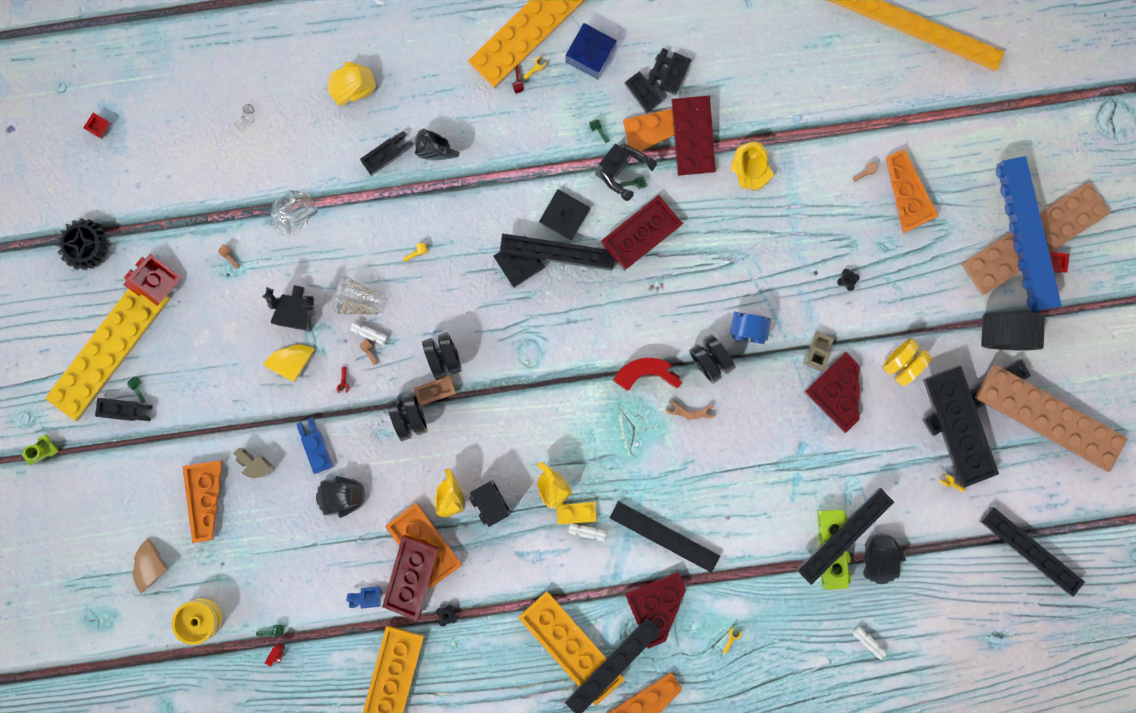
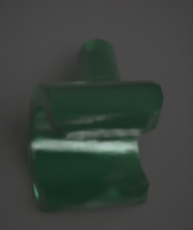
M597 119L590 121L591 131L598 130L604 142L608 143L609 139L603 132L600 121Z
M644 177L620 182L622 187L637 185L638 190L647 187Z
M134 376L127 382V386L134 390L141 403H144L146 400L138 388L142 382L138 377Z
M273 625L272 630L257 631L256 636L268 635L274 638L282 636L284 626Z

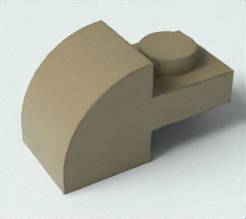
M816 331L805 354L803 364L820 372L825 371L834 338Z
M238 448L233 453L237 457L235 460L241 466H246L241 473L247 477H265L276 469L263 455L254 458L245 448Z

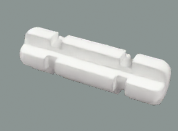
M353 322L350 328L352 332L360 333L359 335L376 341L381 345H384L387 341L386 335L378 334L377 331L362 326L360 323Z
M571 523L568 532L573 535L579 534V536L591 539L597 538L600 541H604L606 538L605 530H596V528L583 525L580 527L574 523Z
M857 627L853 631V635L872 653L874 652L877 658L881 660L886 656L887 651L870 635L866 634L861 627Z

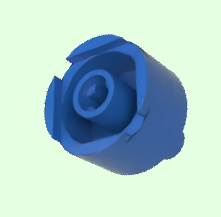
M734 311L729 333L732 334L733 339L745 341L746 337L751 338L750 342L765 344V341H768L772 318L747 313H740L738 316L739 312Z

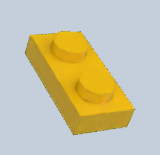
M595 502L562 504L557 507L558 525L595 522Z

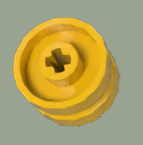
M913 338L907 339L893 351L881 367L888 375L895 374L894 380L901 387L913 381L932 360V356L926 350L918 351L919 344Z
M201 597L186 602L177 608L172 617L173 633L184 644H201L216 635L220 630L223 621L222 611L216 602L208 598Z

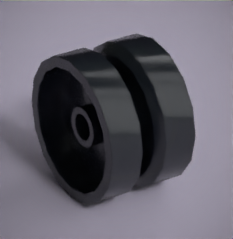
M448 332L438 335L439 348L432 338L422 341L427 362L436 381L446 378L445 365L453 375L462 372L459 354Z
M712 334L703 340L704 348L697 344L689 349V353L696 366L712 384L722 378L720 370L728 374L736 368L729 353Z
M414 393L403 396V405L398 399L387 402L392 425L401 442L412 438V430L416 435L428 432L423 410Z

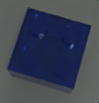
M583 23L565 55V62L599 80L616 49L617 40Z

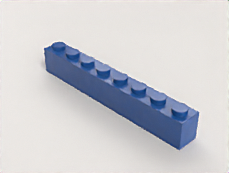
M1022 156L1003 160L996 165V175L1000 178V192L1005 200V213L1009 216L1010 221L1009 230L1014 238L1013 247L1018 254V268L1022 271L1023 276L1022 285L1027 292V306L1031 309V313L1060 307L1062 304L1027 158Z

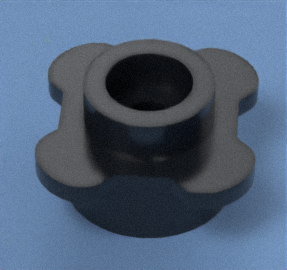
M844 269L841 278L837 280V284L846 287L848 291H852L855 289L854 285L859 281L860 277L858 274L850 272L849 269Z
M449 604L447 607L436 610L440 626L444 627L448 623L457 622L458 618L455 616L453 605Z

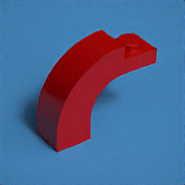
M657 358L634 360L625 365L612 380L627 392L635 381L644 375L658 376L675 389H678L683 383L679 380L681 377L673 371L667 372L671 364Z

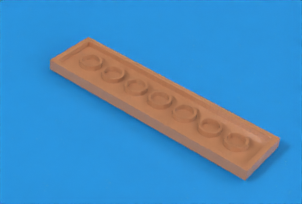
M1090 182L1085 183L1040 212L1049 252L1110 214V211ZM1011 233L1006 234L961 264L982 296L1021 272L1018 268L1019 259L1013 247L1014 238Z
M995 364L992 365L975 396V399L1106 472L1111 471L1128 440L1125 436Z

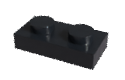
M640 71L625 81L624 85L646 114L662 103L661 98Z

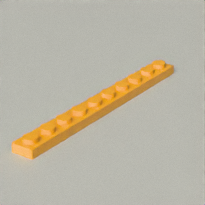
M827 0L993 71L998 70L1005 54L1002 50L882 0Z

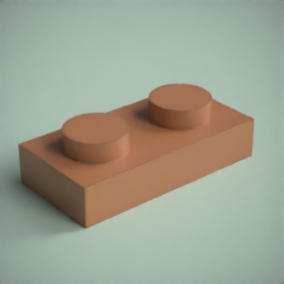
M450 375L446 376V378L413 388L420 406L457 394Z

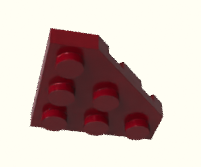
M844 352L804 391L843 433H847L860 420V365L847 352Z
M678 571L625 593L637 624L639 625L648 617L661 630V633L647 646L648 649L666 642L671 625L686 592Z

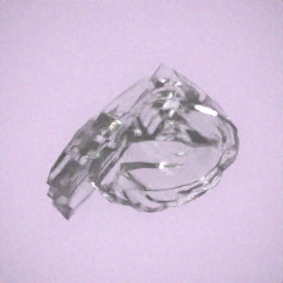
M289 190L281 200H273L271 210V225L273 229L288 238L298 235L307 225L308 219L317 213L315 202L309 194L297 190Z

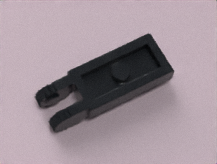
M404 131L392 139L389 138L359 159L371 176L413 147L414 144L411 141L406 142L399 148L395 145L407 136Z
M97 398L95 417L128 421H151V417L146 415L137 416L136 413L137 408L150 410L153 405Z

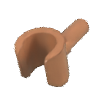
M871 162L866 164L867 170L853 177L854 182L864 176L875 174L878 170L877 163Z
M222 244L218 250L219 254L226 258L235 269H238L239 265L229 255L232 249Z
M365 339L360 344V348L368 355L372 364L376 365L378 363L369 350L373 345L368 339Z

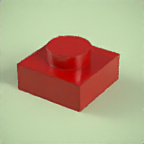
M93 112L83 129L103 139L112 123Z
M1050 251L1053 271L1056 273H1068L1070 254Z
M281 643L274 645L264 664L270 667L276 663L279 664L285 653L282 651L285 646Z

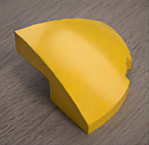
M291 345V347L284 349L280 348L272 353L263 365L292 382H296L316 349L305 345Z

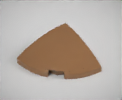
M149 538L141 544L134 557L133 579L140 593L144 592L169 570L168 566L160 558V552Z

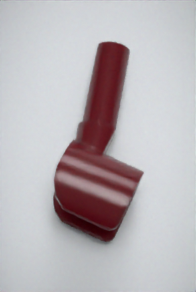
M520 66L515 67L517 82L512 83L515 94L524 90Z

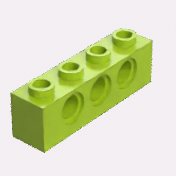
M843 509L817 510L819 547L832 535L829 531L831 525L836 524L838 529L848 519L847 513H844ZM847 550L821 575V587L823 589H849L851 573L848 572L850 554ZM838 563L840 569L837 573H833L832 566Z

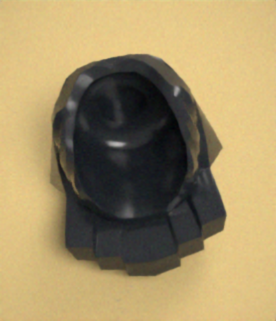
M424 128L419 130L416 135L415 155L419 158L436 161L459 157L460 152L450 149L448 140L441 135Z
M335 476L334 480L325 479L320 482L318 492L316 493V502L323 515L337 514L339 518H342L364 505L365 489L362 483L355 479Z
M886 534L872 535L865 544L864 562L866 566L863 575L865 578L870 579V581L876 582V584H887L899 578L900 564L906 561L901 548L892 536Z

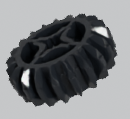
M79 219V222L72 220V225L65 224L67 229L60 230L63 235L62 237H57L61 241L56 244L57 247L61 248L57 252L59 255H63L61 260L77 270L80 268L87 270L88 267L95 269V264L102 265L100 259H107L104 253L110 252L106 249V246L111 245L110 242L106 241L109 235L104 234L106 232L105 228L100 227L99 223H94L90 219L87 221ZM88 230L94 234L96 241L90 239ZM84 242H87V243H88V244H85V245L83 246V248L80 247V245H82ZM72 248L76 249L79 259L74 256Z

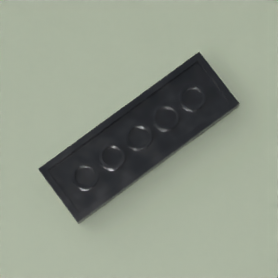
M958 365L924 378L923 382L960 487L965 488L999 475L962 366Z

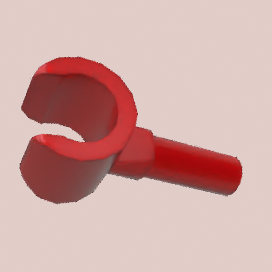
M346 367L341 368V383L336 388L338 393L341 392V385L346 387V393L350 390L349 384L346 383Z

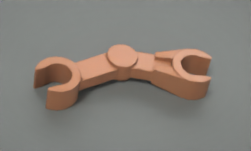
M668 402L675 406V410L670 412L665 409L668 414L679 415L687 420L715 417V415L708 416L706 413L707 409L714 408L713 406H707L701 411L688 412L675 402Z

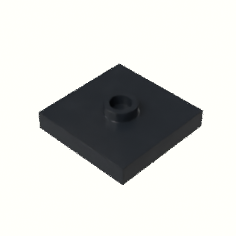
M557 189L539 223L572 241L591 207Z

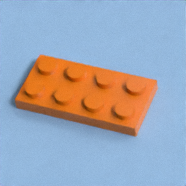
M418 503L412 505L385 526L398 545H400L402 536L406 534L440 547L429 586L430 589L463 565Z

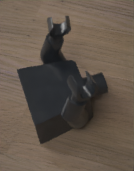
M615 143L599 163L595 175L603 180L609 189L617 194H621L620 196L623 200L629 201L634 196V192L624 189L621 184L615 182L617 176L632 157L640 163L647 164L651 171L655 169L657 163L653 158H648L646 154L627 144L619 146Z
M293 285L291 296L282 294L280 297L275 298L273 295L274 289L266 287V293L262 298L266 299L267 306L270 309H275L271 324L311 332V318L316 313L314 296H303L305 287Z

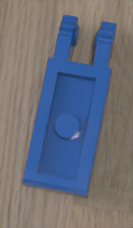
M310 418L308 419V425L313 434L307 436L302 422L297 423V428L302 437L301 441L313 474H317L333 468L321 432L318 431L314 419Z

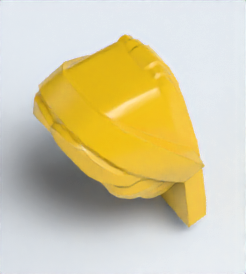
M344 62L343 68L330 73V78L328 79L329 95L340 106L345 105L350 100L356 101L367 98L376 89L373 72L365 66L351 62Z
M752 141L740 145L736 149L730 170L737 174L741 188L753 191L760 190L774 177L769 166L770 157L766 148L761 143Z
M542 461L538 462L536 466L543 471L537 482L539 495L548 508L556 509L572 495L571 488L566 480L552 467Z
M447 468L444 469L447 479L438 485L435 495L436 514L441 517H450L456 513L464 512L465 498L462 488L451 469Z

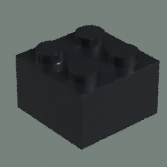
M493 479L470 492V502L474 508L478 507L481 512L479 518L483 525L487 524L490 527L510 516L511 511Z

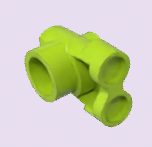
M46 434L39 437L37 443L29 445L24 449L22 456L30 466L47 456L52 457L59 452Z

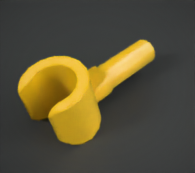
M541 56L536 58L532 69L523 76L525 80L536 71H543L545 69L546 62L543 65L538 64L542 59Z
M424 242L416 244L417 251L404 257L403 260L407 262L415 256L427 254V244Z
M943 473L946 475V479L944 481L939 480L941 484L946 487H955L961 492L965 491V488L960 487L955 482L954 477Z
M735 628L729 629V639L722 651L723 653L727 654L734 640L741 637V631L738 632L736 637H733L732 632Z

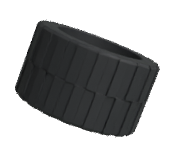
M1027 312L985 313L982 316L981 346L996 350H1041L1044 348L1045 316Z

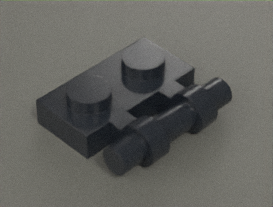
M662 48L660 54H657L655 58L656 63L653 69H650L648 82L653 86L656 80H660V89L676 95L692 59L674 52L672 58L666 57L669 51ZM662 65L668 66L665 74L660 72Z

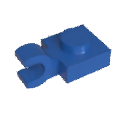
M381 587L361 588V593H348L346 601L349 602V608H356L359 605L361 609L381 607Z

